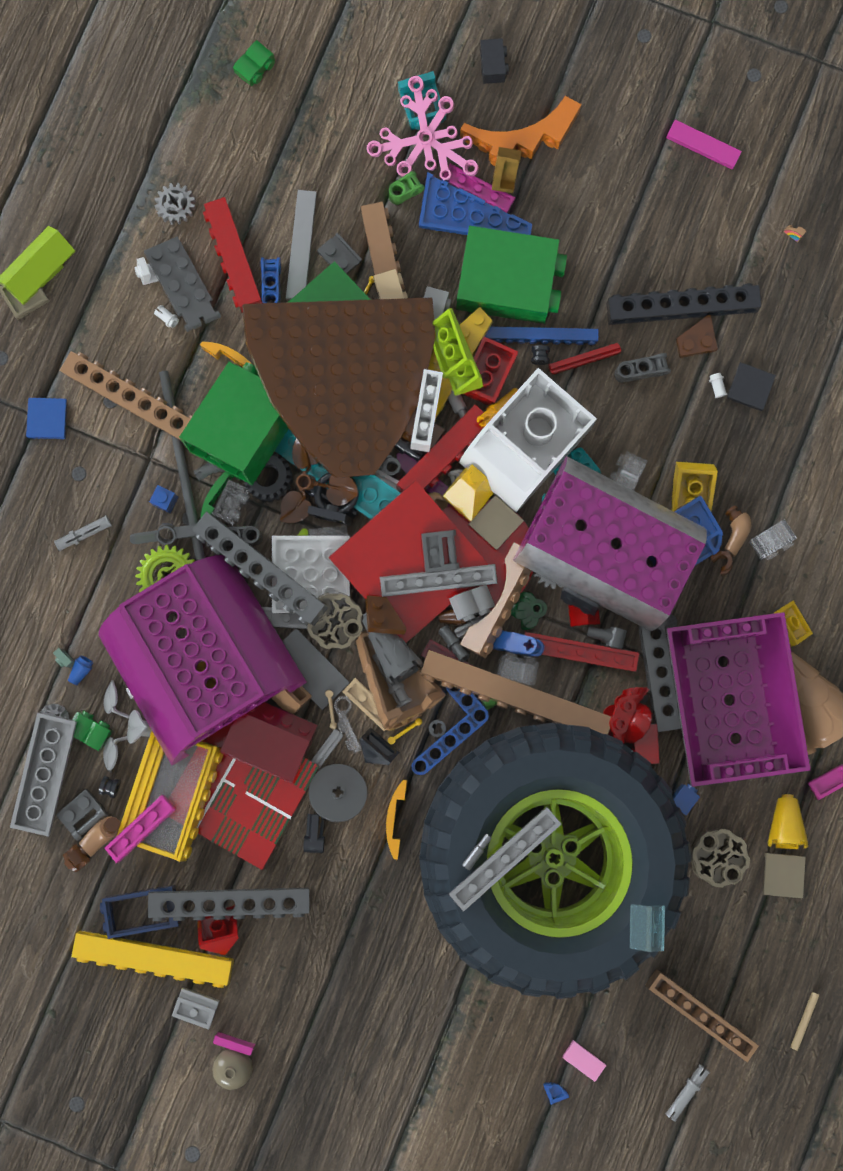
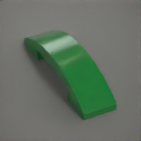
M225 471L217 479L205 498L201 518L205 512L215 516L218 511L212 506L235 476Z

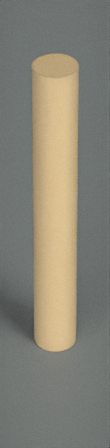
M811 992L790 1047L796 1051L800 1047L819 998V994Z

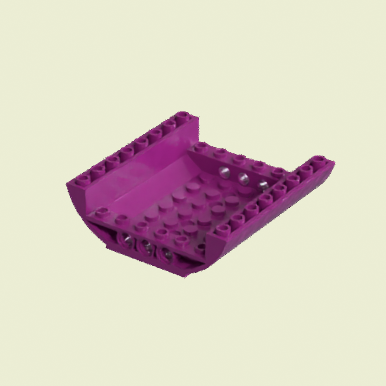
M224 555L211 556L185 564L121 603L107 617L99 630V638L172 766L189 756L186 750L285 689L291 693L307 683L244 577L239 572L238 567L228 564L224 560L226 558ZM171 613H177L178 615L177 620L174 622L168 621V616ZM186 629V637L179 639L177 636L178 631ZM199 662H206V669L198 672L196 669ZM210 678L216 680V685L213 688L206 687V682Z

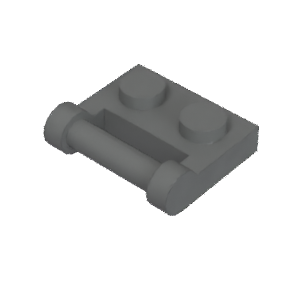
M456 530L421 533L425 572L460 568L456 556L454 537L456 536ZM442 537H447L448 564H444Z
M85 789L57 813L56 816L70 831L73 838L79 842L89 829L101 819L109 816V814L92 793ZM95 809L97 813L77 829L75 825Z

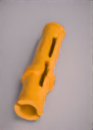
M513 388L494 405L488 406L486 411L477 417V422L483 419L479 425L485 427L519 389Z

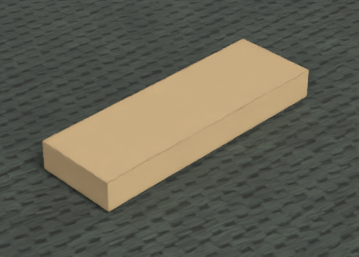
M354 678L342 692L385 731L386 729L383 728L378 716L372 693Z

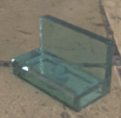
M631 904L630 948L647 952L663 951L665 906Z

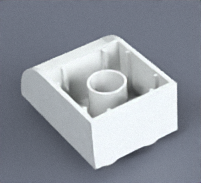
M538 368L482 429L465 451L459 463L465 468L473 464L487 477L492 492L517 513L562 463L565 456H568L588 434L597 418Z

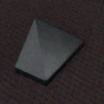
M371 727L359 739L365 763L389 765L400 753Z

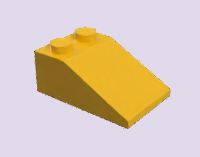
M676 462L672 495L673 512L698 496H702L708 508L712 511L718 472L714 464Z

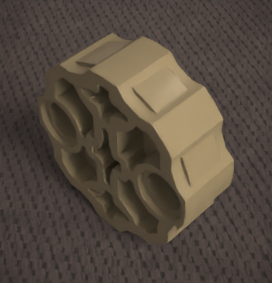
M327 592L320 595L318 599L329 608L315 626L307 625L310 636L321 647L326 649H343L350 646L351 642L360 636L363 628L362 612L359 605L348 595L341 592ZM342 598H345L344 601L349 606L342 605L341 607H339V604L335 600H341ZM331 601H332V603H333V605H334V610H333L332 614H330V611H331L332 607H331V605H330V603H329V602H331ZM351 609V611L345 612L344 617L341 618L344 611H348ZM338 612L337 619L340 622L335 623L332 627V622L329 619L334 618ZM328 623L326 630L318 632V630L323 629L325 624ZM350 623L358 625V629L355 632L347 630V626ZM337 627L339 628L337 634H338V636H339V638H340V639H338V640H337V638H336V636H335V632H336ZM328 634H330L331 639H333V641H328L327 643H324V638H322L321 636H327Z
M716 828L703 831L697 836L693 846L690 847L692 870L698 878L703 879L712 886L722 888L730 884L735 885L742 880L743 874L750 865V857L746 849L747 845L741 837L731 833L730 830ZM710 836L712 839L710 846H705L703 843L704 838ZM733 842L738 843V844L736 845L737 848H738V851L735 850V849H732L733 846H734V845L732 844ZM718 853L722 855V856H721V859H722L721 862L718 861V860H716V859L718 858V856H717ZM700 863L707 866L705 868L707 874L700 872L702 870ZM733 868L735 870V876L729 879L727 877V872L729 869Z

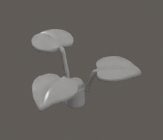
M111 680L104 695L103 704L105 712L110 714L112 711L129 720L127 736L113 740V737H109L105 743L103 758L109 772L114 768L118 758V742L128 740L129 743L133 744L140 736L150 737L152 731L147 721L142 720L137 710H133L128 715L116 709L118 695L114 680Z

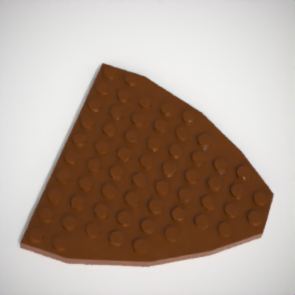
M432 297L243 304L245 340L249 354L271 405L300 444L334 478L374 475L401 438L418 404L424 369L428 370L436 336L435 326H433L434 311Z

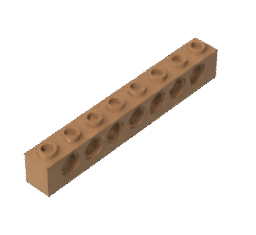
M71 351L59 371L180 440L179 436L191 420L192 415L186 417L182 414L184 411L178 407L173 406L170 408L166 405L168 402L160 397L154 399L151 397L152 393L144 388L139 390L135 388L136 384L132 381L119 379L120 375L112 370L109 372L103 370L105 366L95 360L93 363L89 362V357L81 352L75 354ZM88 367V371L82 374V370ZM104 376L103 381L98 383V378ZM120 385L119 390L113 392L114 387ZM135 393V399L129 401L130 395ZM151 402V408L145 410V405ZM167 411V417L161 419V414ZM183 420V426L177 429V423Z

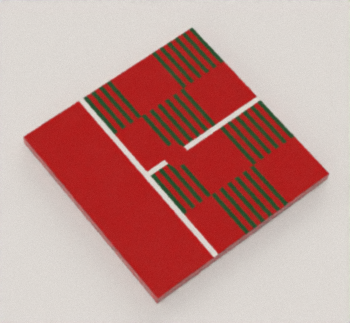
M233 722L202 741L222 748ZM199 746L168 799L177 809L169 817L182 825L185 823L208 749ZM223 754V758L216 768V779L211 783L209 789L211 791L209 800L205 802L203 808L205 810L204 816L201 821L199 820L197 826L198 834L263 870L320 766L304 757L293 783H289Z

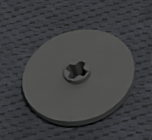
M332 764L322 768L315 774L309 786V800L312 808L320 817L328 821H348L357 816L366 803V783L358 771L347 765ZM337 788H339L340 792L343 793L340 794L339 797H335L336 794L332 793L333 791H336Z

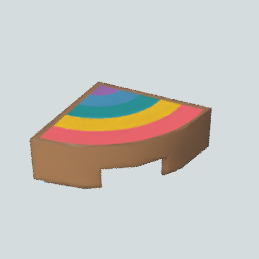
M789 225L783 232L798 243L806 233V230L802 227L796 229Z

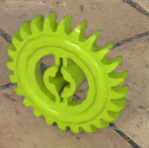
M166 545L164 550L161 546H158L157 552L151 549V556L144 554L146 561L140 560L139 562L143 566L136 568L141 571L140 574L135 575L136 578L141 579L136 585L143 586L139 592L156 583L154 582L153 574L154 570L161 563L170 562L174 564L171 567L161 568L158 571L157 581L166 577V573L171 574L185 564L195 562V560H188L190 553L183 555V548L177 552V546H173L171 550L169 545Z

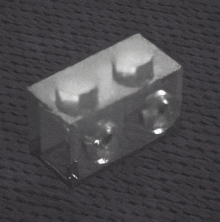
M228 480L212 515L233 526L234 522H238L241 516L240 509L242 505H246L250 496L248 489Z

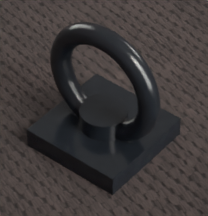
M324 474L317 482L327 483L331 474ZM315 486L314 501L317 507L309 506L307 513L318 519L352 526L353 518L346 514L355 507L359 493L356 498L341 508L324 504L321 498L323 487Z

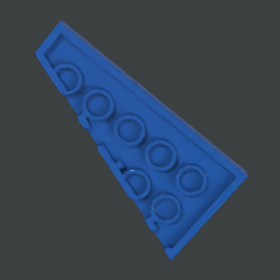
M427 172L419 228L468 235L470 225L531 235V223L513 214L510 215L502 211L501 208L486 203L485 200L461 188L458 189L450 185L449 182L443 179L440 180Z

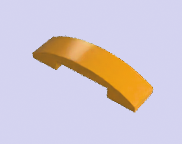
M202 342L200 344L204 351L217 360L223 354L241 367L246 362L251 363L240 353L227 346L213 342Z
M402 780L395 790L389 804L386 820L389 849L393 858L397 860L400 838H393L397 799L405 800L407 780Z

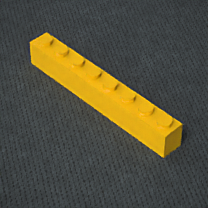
M86 931L76 933L71 956L77 958V961L82 963L95 961L96 965L99 966L111 964L116 965L115 968L120 970L133 968L137 973H147L149 971L154 972V975L158 977L171 975L174 976L173 979L184 981L185 978L193 979V983L205 984V982L212 983V986L224 988V985L227 986L230 983L234 963L233 958L119 937L108 939L107 935Z

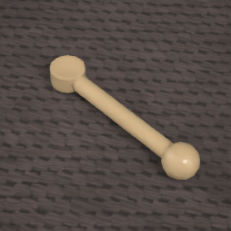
M327 690L325 695L329 703L330 728L336 729L337 723L334 719L332 704L333 692Z

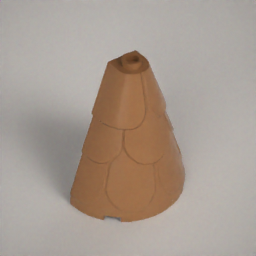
M367 631L361 632L360 636L357 637L356 645L363 673L366 674L370 693H372L382 726L387 731L400 728L422 716L421 713L425 712L428 708L429 710L432 709L446 696L436 683L423 679V675L420 674L421 670L418 668L419 670L415 674L402 681V684L405 686L404 690L408 697L412 699V702L397 708V703L392 694H389V687L372 657L376 653Z
M791 652L807 752L810 755L816 752L815 748H825L843 737V692L820 675L817 669L794 652Z

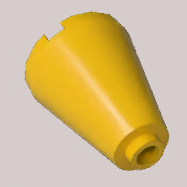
M783 794L782 798L777 799L768 837L769 847L772 844H776V848L799 849L798 845H803V849L808 848V840L798 799L794 798V795Z

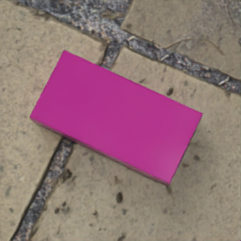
M843 764L808 782L817 800L843 787Z
M217 1032L213 1041L216 1045L249 1056L255 1047L253 1043Z

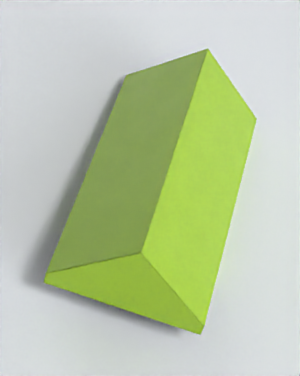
M48 226L0 275V284L22 305H25L38 292L40 287L43 288L64 268L62 264L76 251L58 230Z
M449 308L433 321L436 334L433 350L440 370L443 372V378H449L454 395L458 396L483 387V383L453 309Z

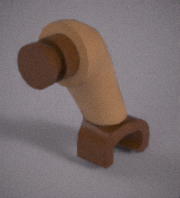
M736 505L725 513L727 517L730 516L729 520L732 522L730 524L732 533L724 548L725 551H719L711 556L713 563L719 559H726L728 561L725 566L721 567V576L727 575L732 571V557L736 556L751 531L750 516L746 512L737 511L738 507Z
M109 816L97 822L79 842L80 848L77 844H74L63 854L66 867L74 872L82 869L90 861L86 856L87 854L92 857L102 846L117 836L121 824L119 820Z

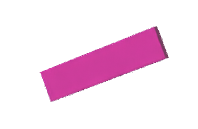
M677 120L673 122L666 137L732 170L742 152Z
M450 163L448 169L452 173V177L447 181L450 185L458 189L461 188L485 200L486 203L501 208L506 213L509 212L515 201L514 196L506 192L492 190L491 184L475 176H467L462 169ZM445 172L443 177L447 178L449 176V172Z
M161 795L104 849L116 863H119L177 809L165 795Z

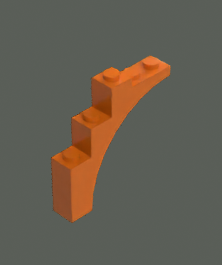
M565 96L558 107L541 121L526 128L508 132L487 131L464 123L460 129V137L469 136L473 144L478 146L481 151L489 152V161L494 166L496 165L499 147L520 150L522 157L532 159L542 141L550 148L559 149L579 115L582 104ZM465 140V141H464V142L470 144V140Z

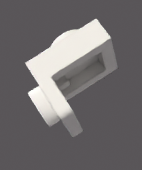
M145 258L137 259V266L134 268L137 277L141 278L143 285L157 282L158 279L150 264L146 263Z

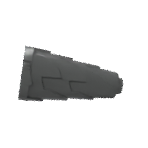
M367 613L363 615L364 619L362 622L390 685H395V679L400 683L419 670L417 664L420 667L423 666L421 659L416 656L412 649L397 634L368 632Z

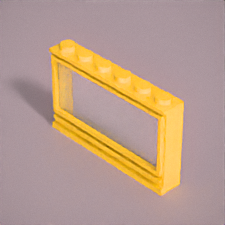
M151 731L117 836L161 795H165L177 810L137 847L179 862L186 861L192 853V841L198 835L197 826L199 820L201 821L204 816L205 810L203 808L205 802L209 800L211 794L209 789L211 783L216 779V768L220 764L223 754L220 753L221 747L200 741L186 750L189 756L172 766L154 733Z

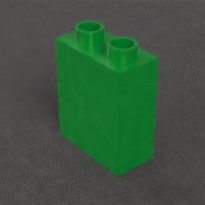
M469 225L456 310L473 313L481 307L490 316L545 324L548 312L558 313L561 291L552 289L554 276H564L567 254L557 253L559 240Z
M228 362L179 438L190 453L253 486L289 428L271 405L255 365L246 362L241 368Z

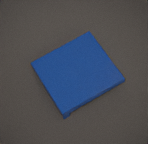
M28 398L26 437L66 439L67 399Z

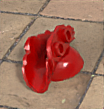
M647 687L625 689L622 691L621 696L616 697L614 705L607 706L604 709L603 714L611 716L609 736L621 740L623 744L634 743L644 737L650 728L652 713L649 707L640 703V701L650 689Z

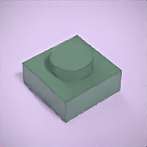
M58 648L53 652L57 657L55 661L61 667L71 668L75 661L64 649Z

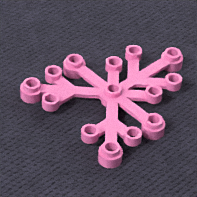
M419 76L411 77L408 81V86L414 92L416 103L408 95L403 96L400 102L404 108H410L418 114L420 131L417 136L400 139L392 134L388 128H382L380 130L381 138L390 142L380 144L378 141H371L367 145V152L372 157H379L382 152L391 150L385 156L384 161L388 166H394L397 161L396 157L403 147L417 144L408 159L401 161L397 165V173L404 177L407 173L413 171L412 166L423 149L426 158L425 167L429 171L436 169L437 163L433 159L432 146L438 151L441 168L440 177L443 180L448 181L452 177V173L448 169L446 157L460 165L467 176H475L479 170L478 164L474 160L466 161L452 151L462 147L465 149L471 148L473 141L469 136L442 144L437 141V139L445 137L454 139L458 134L454 126L435 131L446 113L453 111V100L448 96H444L439 100L438 106L440 109L428 126L425 112L431 103L438 99V94L435 90L430 89L423 100V80ZM420 83L419 88L415 89L414 84ZM431 93H435V97L433 99L429 98V95ZM409 99V104L404 105V100ZM446 103H450V107L448 109L444 108V105ZM451 129L455 130L453 135H449ZM385 131L389 132L387 137H383ZM425 135L429 136L428 141H423ZM470 140V144L465 146L464 141ZM374 147H378L377 153H373ZM389 157H393L392 163H388ZM434 162L433 167L429 168L428 163ZM470 166L475 167L473 172L468 171ZM408 167V172L403 173V168ZM444 172H449L447 178L443 177Z

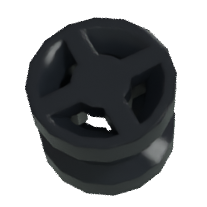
M544 345L531 347V352L533 353L531 358L532 364L546 365L550 363L548 358L550 347Z
M104 776L99 787V794H107L110 798H115L121 781L119 779L112 780L110 777Z

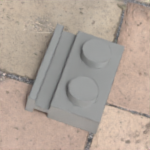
M182 987L172 1016L209 1030L220 1000Z

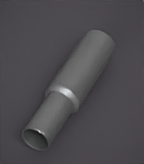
M487 834L474 847L462 864L469 871L492 839Z

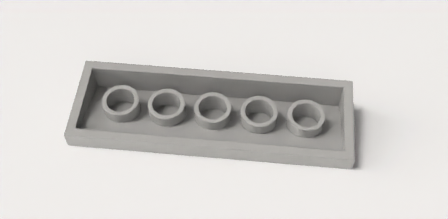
M43 711L37 713L10 828L50 836L77 721Z

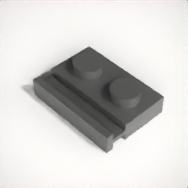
M338 233L317 250L318 254L329 265L335 261L347 275L359 263H362V259Z

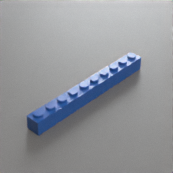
M490 327L485 337L498 343L518 342L523 344L530 342V344H536L541 342V344L565 343L570 345L576 343L577 345H583V343H588V345H595L598 342V329Z

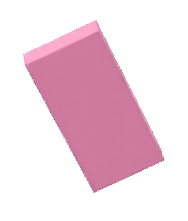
M574 1040L562 1055L563 1059L594 1082L606 1067L604 1062Z

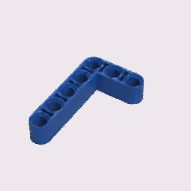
M446 687L447 692L467 715L413 761L412 770L415 774H426L488 720V711L473 693L470 695L473 701L472 704L464 706L461 700L466 694L459 692L460 689L454 692ZM477 710L484 712L485 718L483 721H477L474 718ZM462 723L470 725L469 733L462 734L459 727ZM448 735L454 736L456 740L455 744L451 747L447 746L444 741ZM438 748L441 751V756L438 759H432L430 757L431 749ZM417 761L425 762L426 769L419 772L415 769Z

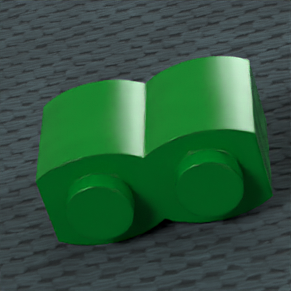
M256 40L234 64V73L250 86L258 84L263 77L262 74L267 70H271L274 66V54Z
M85 710L83 712L77 711L72 719L77 721L74 738L97 751H101L113 732L109 728L110 724L103 720L97 722L93 719L94 715Z

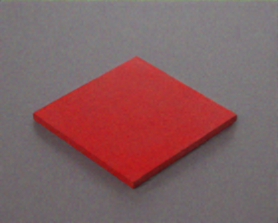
M416 480L328 557L365 600L367 595L382 597L380 577L425 572L421 533L456 530V536L454 537L457 562H459L460 568L489 565ZM442 537L444 564H448L447 537ZM469 587L384 596L387 597L406 627L405 635H397L407 643L451 604L450 598L465 592Z

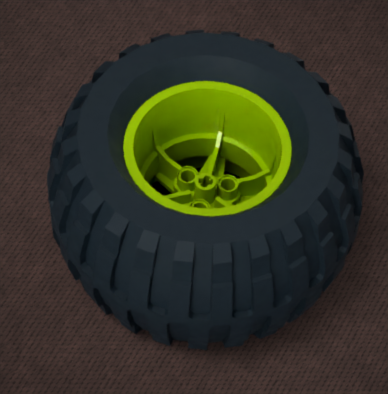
M548 723L517 727L490 738L458 761L457 765L437 789L424 820L419 860L424 896L429 909L433 914L438 930L446 941L452 945L461 960L473 969L480 971L487 977L488 981L502 987H511L518 990L521 995L535 997L549 995L556 997V999L575 997L577 993L591 992L593 995L609 988L610 983L624 978L626 981L640 970L638 966L649 957L652 956L654 958L664 945L662 942L670 929L675 930L681 915L679 909L684 896H688L690 877H688L687 872L688 863L692 861L690 842L687 841L685 835L687 823L680 807H677L672 797L673 791L665 780L654 771L647 759L631 750L621 740L590 729V727ZM558 804L577 809L592 823L564 835ZM544 805L543 810L547 807L561 825L540 843L539 851H531L527 854L528 857L507 872L465 911H462L449 893L502 847L504 837L510 840L522 829L512 824L520 815L537 806ZM487 834L492 839L469 871L462 864L474 847ZM599 835L604 852L603 868L600 876L576 857ZM569 841H573L576 845L575 850L572 852H567L565 849V845ZM551 853L557 855L554 861H549V858H551L549 855ZM552 872L558 874V880L555 883L548 881V875ZM564 877L593 888L579 902L559 908ZM541 878L545 908L525 902L511 888Z

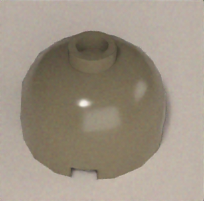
M228 1048L216 1057L212 1067L213 1078L216 1083L227 1090H236L244 1086L250 1079L253 1070L252 1060L248 1055Z

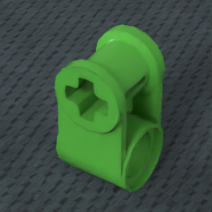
M415 171L407 173L404 177L390 185L389 200L395 205L402 204L425 189V186L420 184ZM400 191L402 194L395 195L393 192Z

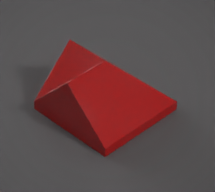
M234 906L227 907L226 909H233ZM205 916V920H197L200 949L225 956L239 938L237 919H233V916H225V919L220 920L213 919V916Z

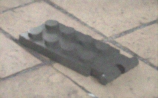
M178 236L144 250V255L178 317L182 316L186 322V325H184L186 332L202 326L201 319L207 324L221 318L219 311H214L211 306L212 298Z

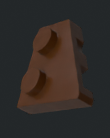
M711 315L704 317L676 339L679 358L718 350Z
M367 595L368 632L405 635L406 627L387 597Z

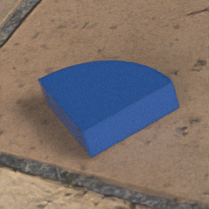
M551 1082L543 1084L551 1105L569 1098L567 1091L559 1084Z

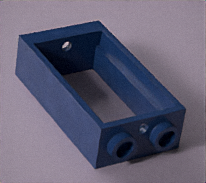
M176 885L103 898L100 903L101 914H104L105 922H103L104 934H107V938L110 939L179 926L181 921H173V917H169V921L116 930L112 902L147 896L149 891H176ZM166 901L167 910L172 911L175 908L174 903Z

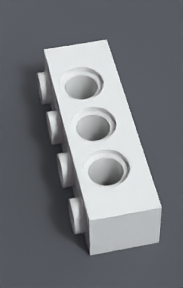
M424 369L410 449L430 451L443 372Z

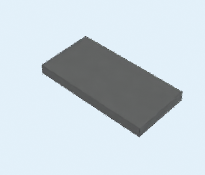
M297 628L282 641L307 682L302 687L312 696L311 699L322 710L329 704L328 698L325 695L327 690L333 692V700L350 684Z

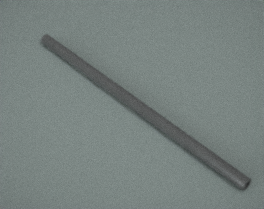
M161 371L159 376L164 400L168 402L166 405L172 408L175 406L169 372ZM171 435L189 525H194L198 523L183 443ZM191 537L196 561L204 559L202 542L196 537Z

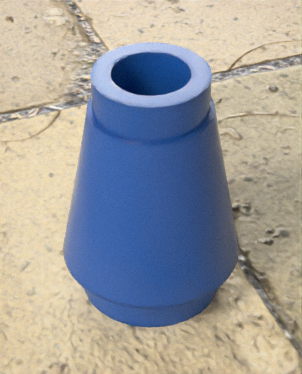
M82 655L76 658L68 681L78 685L92 670L93 662Z

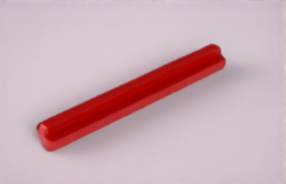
M618 343L554 362L549 364V371L554 375L620 354L621 347Z

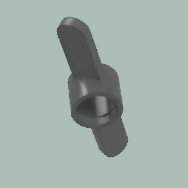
M163 523L159 526L158 530L130 535V542L132 544H142L158 541L163 545H169L175 539L195 537L197 534L192 529L196 524L175 527L171 523ZM164 528L170 529L173 532V537L171 539L162 538L160 530Z

